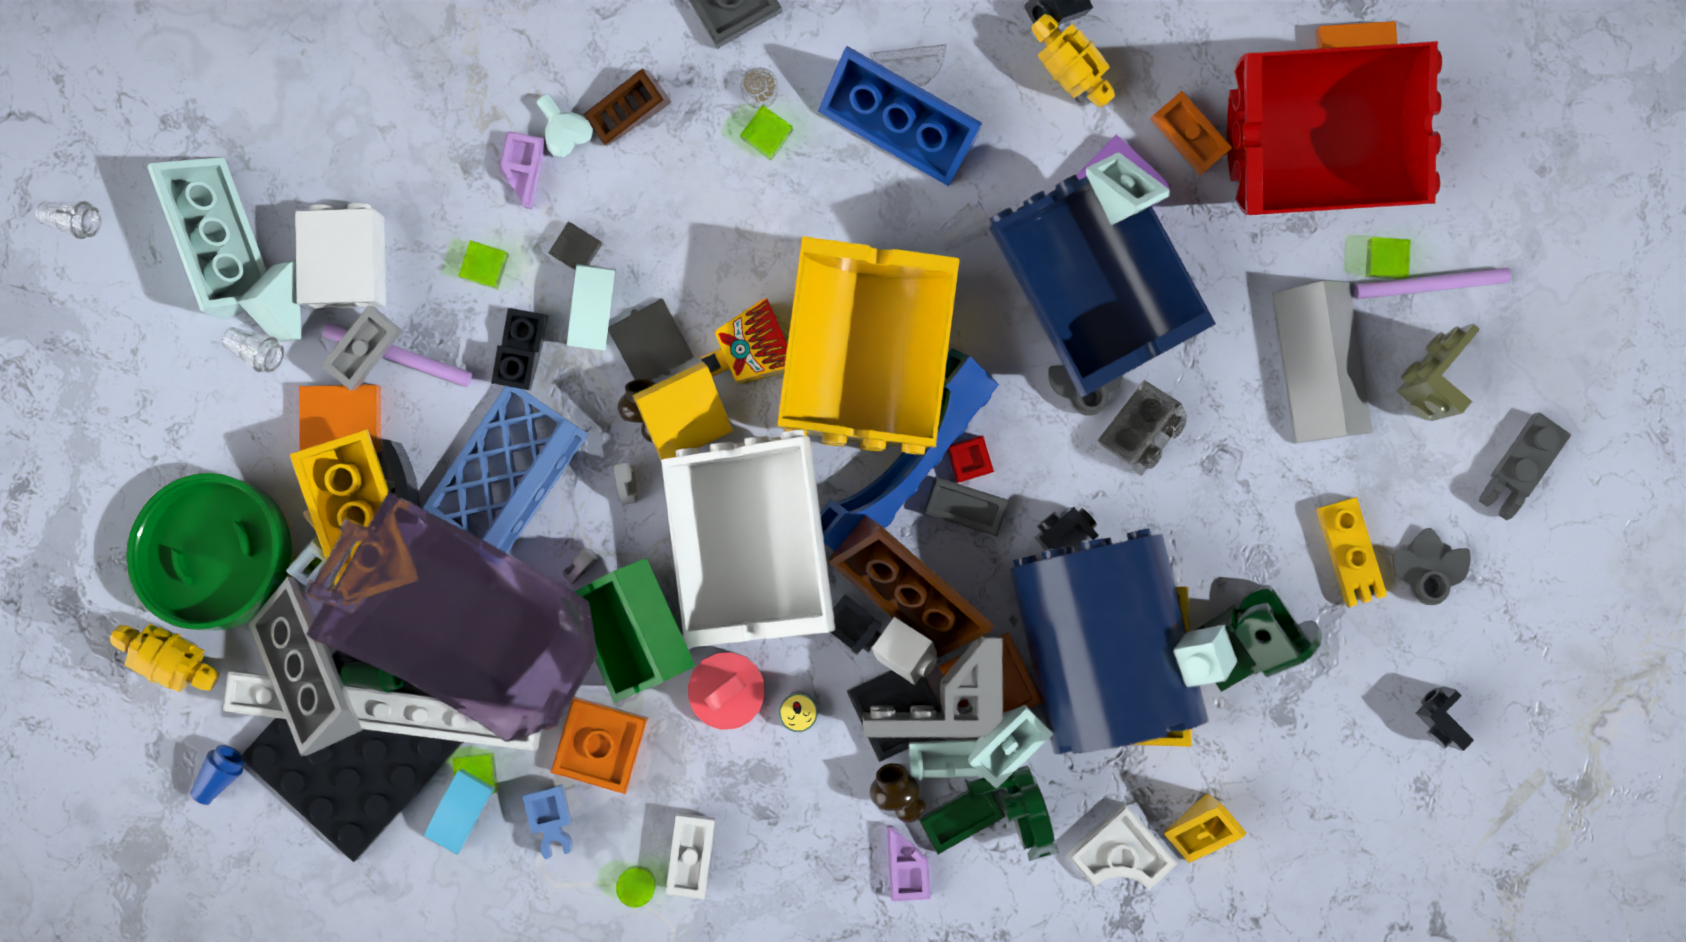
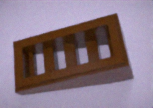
M642 68L583 115L589 121L604 146H608L671 103V100L654 75ZM643 86L646 87L652 96L650 101H647L640 91V88ZM632 95L640 108L635 111L626 97ZM617 103L628 117L624 121L613 107ZM605 111L616 126L612 130L609 129L600 116Z

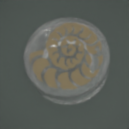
M756 67L747 71L741 79L740 89L742 97L751 107L766 108L777 99L779 93L778 81L770 70Z

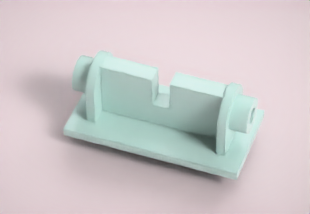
M978 739L909 742L911 777L919 779V781H923L926 778L973 776L982 778V775L968 762Z

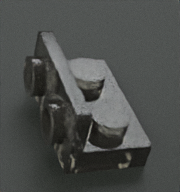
M1144 380L1099 437L1098 442L1102 447L1131 465L1134 472L1142 476L1147 469H1152L1157 465L1163 454L1162 449L1169 440L1177 438L1182 433L1186 425L1187 414L1182 403Z

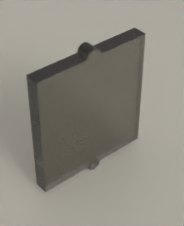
M663 298L639 311L633 309L630 316L608 327V331L634 380L648 379L652 381L663 374L669 376L671 374L670 370L694 358Z

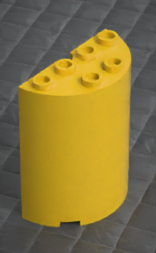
M802 236L777 427L784 429V432L804 430L805 437L808 435L822 437L821 444L844 447L847 441L860 442L859 449L866 451L882 452V450H886L887 445L902 447L901 452L925 455V448L936 447L960 258L898 249L882 250L872 248L869 245Z

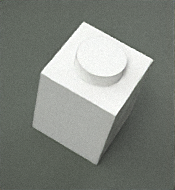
M895 617L871 648L877 661L914 685L921 676L925 678L930 674L937 661L935 657L937 652L933 641Z

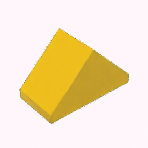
M1207 793L1172 823L1163 834L1185 860L1191 863L1244 838L1247 832L1220 801Z

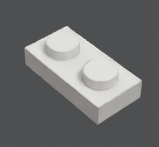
M682 813L676 814L665 894L705 899L716 818Z

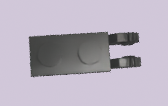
M1534 413L1490 475L1492 479L1480 495L1479 502L1487 507L1498 499L1506 486L1512 492L1499 510V516L1505 520L1513 518L1572 434L1542 413Z

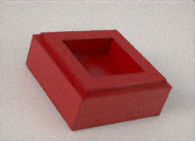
M983 435L952 444L946 450L956 483L994 472Z

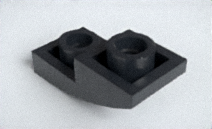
M515 308L507 309L502 344L497 345L491 380L492 384L531 390L541 355L549 315Z
M382 440V449H378L376 455L385 480L396 481L395 488H392L390 491V496L398 519L420 520L419 491L408 454L401 443Z

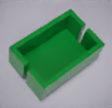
M647 558L614 570L566 595L614 703L665 682L695 667L694 661Z

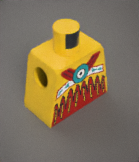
M768 299L760 300L716 329L714 333L721 348L700 357L701 361L708 366L712 377L731 370L738 385L784 374L788 344Z

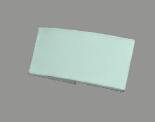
M583 264L576 265L567 346L606 351L615 269Z

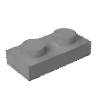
M367 306L321 364V367L350 391L357 390L403 330L374 306Z

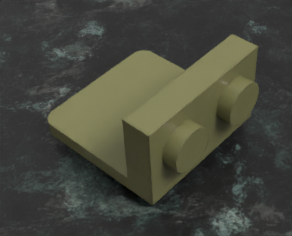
M1474 323L1462 328L1456 326L1446 334L1443 332L1437 334L1426 346L1425 350L1429 353L1421 363L1418 361L1414 362L1401 376L1404 383L1396 392L1410 403L1409 408L1418 417L1434 421L1463 414L1473 402L1442 375L1479 332L1480 328Z

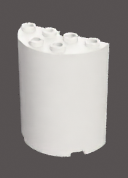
M804 430L782 432L780 437L768 438V436L744 439L745 443H715L710 445V452L700 454L699 448L680 449L675 451V458L661 460L683 636L687 648L765 638L825 633L835 630L810 437H805Z

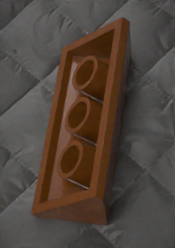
M867 515L828 560V563L889 616L897 618L933 641L938 658L993 629L994 624L885 528Z

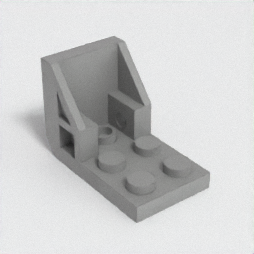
M984 634L972 641L940 680V712H936L933 706L929 705L910 706V712H896L894 706L890 705L871 706V712H862L863 737H987L1003 721L1002 638L995 634ZM962 699H968L967 707H957V703Z

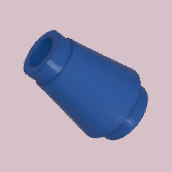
M218 745L215 750H210L190 791V796L200 804L209 805L213 799L243 773L242 766L245 762L239 758L242 754L227 745Z

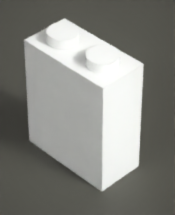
M364 203L348 204L347 209L333 210V207L330 205L316 204L310 205L309 211H295L297 304L310 310L366 308L367 306L386 307L384 216L373 208L371 209V205Z

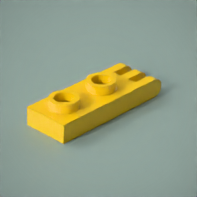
M1357 497L1315 508L1346 606L1348 608L1357 606V599L1354 593L1356 589L1359 599L1363 604L1372 601L1370 585L1377 599L1386 597L1387 593Z

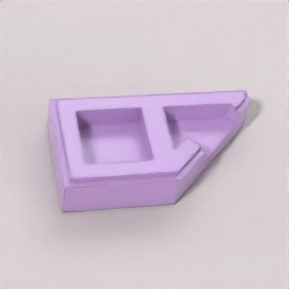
M507 131L499 168L526 209L532 210L546 149L545 138Z
M887 826L891 901L930 899L927 856L895 827Z

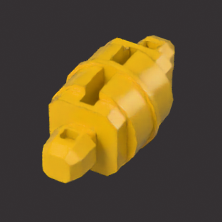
M1044 14L1031 26L1032 32L1040 43L1043 41L1047 45L1037 54L1038 58L1043 62L1042 65L1053 76L1052 79L1056 80L1073 98L1086 91L1088 93L1087 98L1096 106L1102 108L1115 96L1114 89L1108 80L1101 78L1110 66L1094 46L1095 43L1090 41L1073 23L1061 32L1058 28L1060 24L1050 15Z
M149 623L141 633H139L140 630L130 626L119 625L111 634V644L124 653L128 652L125 666L147 678L151 683H157L169 690L173 689L181 692L191 682V686L211 691L219 680L220 673L215 668L206 663L201 664L205 650L198 647L196 643L184 638L180 633H173L161 626L158 627Z

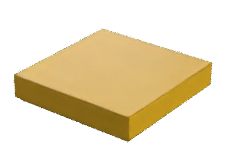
M704 362L633 395L660 460L675 458L676 450L700 448L733 431L708 366Z

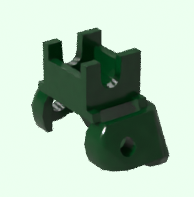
M1270 585L1252 589L1243 597L1238 609L1233 604L1225 612L1194 629L1199 630L1225 625L1238 662L1225 681L1215 682L1221 692L1254 673L1262 672L1265 677H1270L1303 664L1315 654L1322 641V632L1318 624L1312 620L1298 624L1280 596ZM1270 606L1273 608L1272 614L1270 613ZM1238 612L1241 613L1239 619H1237Z

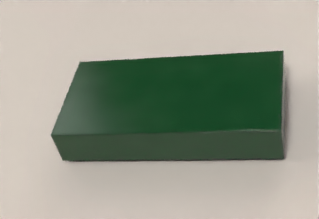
M967 790L918 819L939 855L1006 816L992 792L975 796L971 801Z

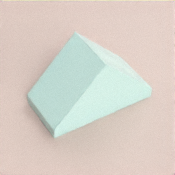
M1119 152L1086 168V175L1111 225L1169 196V189Z
M296 261L272 265L237 302L275 342L301 339L300 305L297 304Z
M1025 705L1003 713V721L987 737H979L968 762L997 789L1053 735V732Z

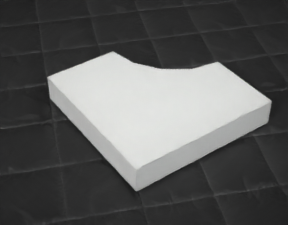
M1125 803L1121 804L1066 854L1093 886L1109 878L1126 877L1137 880L1150 890L1178 864Z

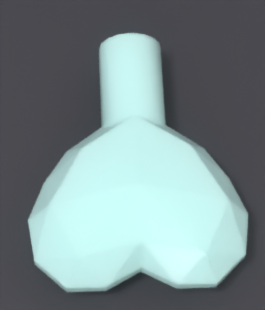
M549 94L538 99V106L549 120L545 129V141L547 149L553 156L564 158L572 152L575 145L585 144L591 140L593 129L587 119L573 112H561Z

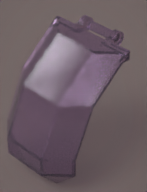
M387 493L368 527L345 518L339 529L342 532L341 536L316 579L309 580L304 589L306 595L324 603L306 633L308 637L317 643L331 646L407 681L480 723L505 742H511L558 726L598 656L588 600L489 542L393 493ZM357 540L361 541L335 588H331L332 583Z

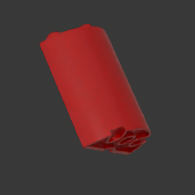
M1438 41L1243 54L1234 70L1238 88L1229 90L1226 121V141L1232 147L1227 153L1229 176L1231 182L1238 181L1239 183L1235 200L1240 210L1245 215L1436 204V194L1439 193L1441 185L1440 175L1436 171V155L1439 154L1441 149V136L1438 131H1433L1432 119L1433 115L1440 113L1442 107L1441 94L1437 91V75L1442 69V54L1438 50Z

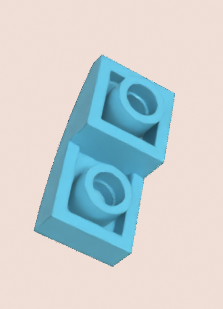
M464 769L458 770L437 807L424 836L458 855L478 823V817L495 788Z

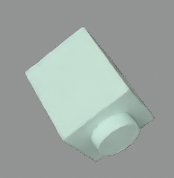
M1225 625L1189 631L1174 649L1186 687L1225 681L1238 662Z

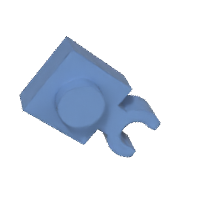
M563 784L525 793L522 797L531 834L543 831L544 839L541 842L540 850L544 859H549L552 856L550 846L552 841L561 842L564 853H570L573 848V842L570 835L562 829V826L572 823Z

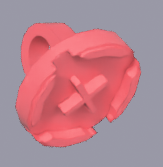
M717 652L703 659L692 672L688 684V699L695 715L706 725L720 730L737 729L749 723L760 711L765 697V682L758 666L747 656L734 652Z

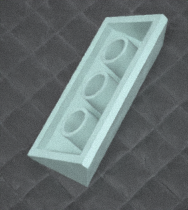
M225 158L150 163L147 166L201 312L222 320L245 312L246 310L237 301L267 270Z

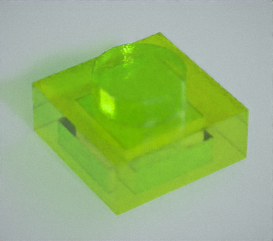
M761 105L740 134V138L772 161L793 132V126L764 105Z

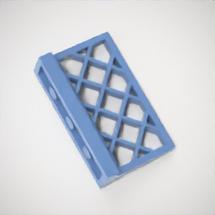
M505 386L433 491L423 509L478 547L477 550L487 557L503 561L589 433L525 390ZM516 394L524 399L526 415L508 419L506 405L513 395ZM532 406H534L541 412L533 414ZM550 417L559 423L550 437L537 439L535 420ZM527 422L530 442L512 445L509 426ZM501 428L504 447L486 451L485 436L489 430ZM531 448L532 464L527 470L516 472L513 452ZM505 454L508 474L490 477L487 458ZM480 460L482 479L464 483L463 468L470 461ZM521 477H522V479H521L520 482L518 483V482H517V478H521ZM509 480L511 495L506 502L494 504L491 484ZM484 486L486 506L468 510L466 489ZM458 491L460 512L446 514L438 508V505L447 493ZM501 509L499 513L496 515L495 510ZM487 512L489 527L480 538L471 530L470 516ZM462 518V524L454 519Z

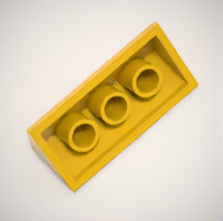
M368 430L289 454L341 605L419 579Z

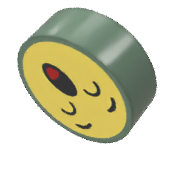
M791 693L784 698L780 705V720L790 731L804 732L810 729L817 720V704L806 693Z

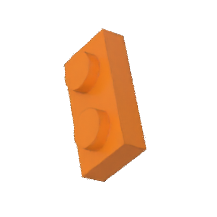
M1183 91L1179 92L1150 119L1200 176L1232 149L1231 145Z

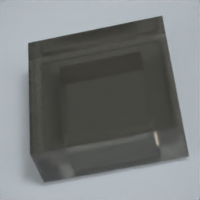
M568 221L548 254L576 271L577 264L590 265L603 243Z

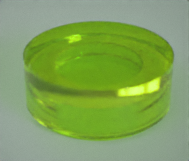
M631 866L625 869L616 882L617 897L624 905L632 908L646 905L652 899L656 890V879L653 873L643 866Z

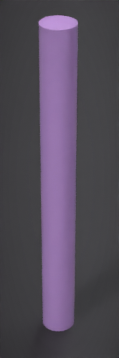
M1509 268L1355 284L1354 296L1355 299H1366L1504 284L1510 282L1511 273Z
M326 323L322 330V337L340 342L348 329ZM394 345L382 357L468 387L472 380L473 374L471 372Z

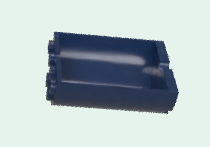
M1075 174L1055 186L1056 189L1050 193L1038 192L1023 201V206L1012 211L1011 207L990 218L992 225L989 227L992 236L1080 397L1088 395L1216 325L1152 205L1111 225L1088 177L1086 176L1079 180Z
M1150 528L1126 533L1128 541L1113 544L1111 537L1100 538L1080 543L1082 551L1074 552L1073 546L1041 552L1043 558L1041 561H1037L1036 555L1013 560L1014 568H1011L1010 572L1046 724L1053 732L1050 741L1054 754L1060 755L1071 751L1073 754L1086 753L1166 737L1167 732L1190 730L1209 721L1200 685L1186 687L1174 653L1175 647L1187 631L1163 534L1151 535Z

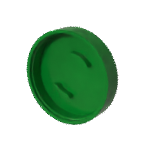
M193 474L167 484L157 491L143 506L129 534L126 552L127 570L137 597L146 609L160 620L179 628L221 631L238 627L252 620L283 583L288 575L286 570L291 563L292 544L290 530L281 509L263 490L246 481L222 474Z

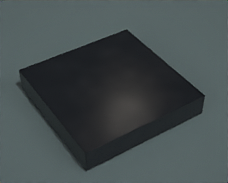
M889 670L847 690L861 724L862 712H871V706L875 705L894 706L896 712H910V706L929 705L933 706L936 712H940V707L927 679L922 676L914 685L893 670ZM868 737L879 762L909 749V742H924L932 738Z

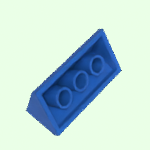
M849 46L845 47L818 109L819 113L947 186H950L977 140L982 126V122Z

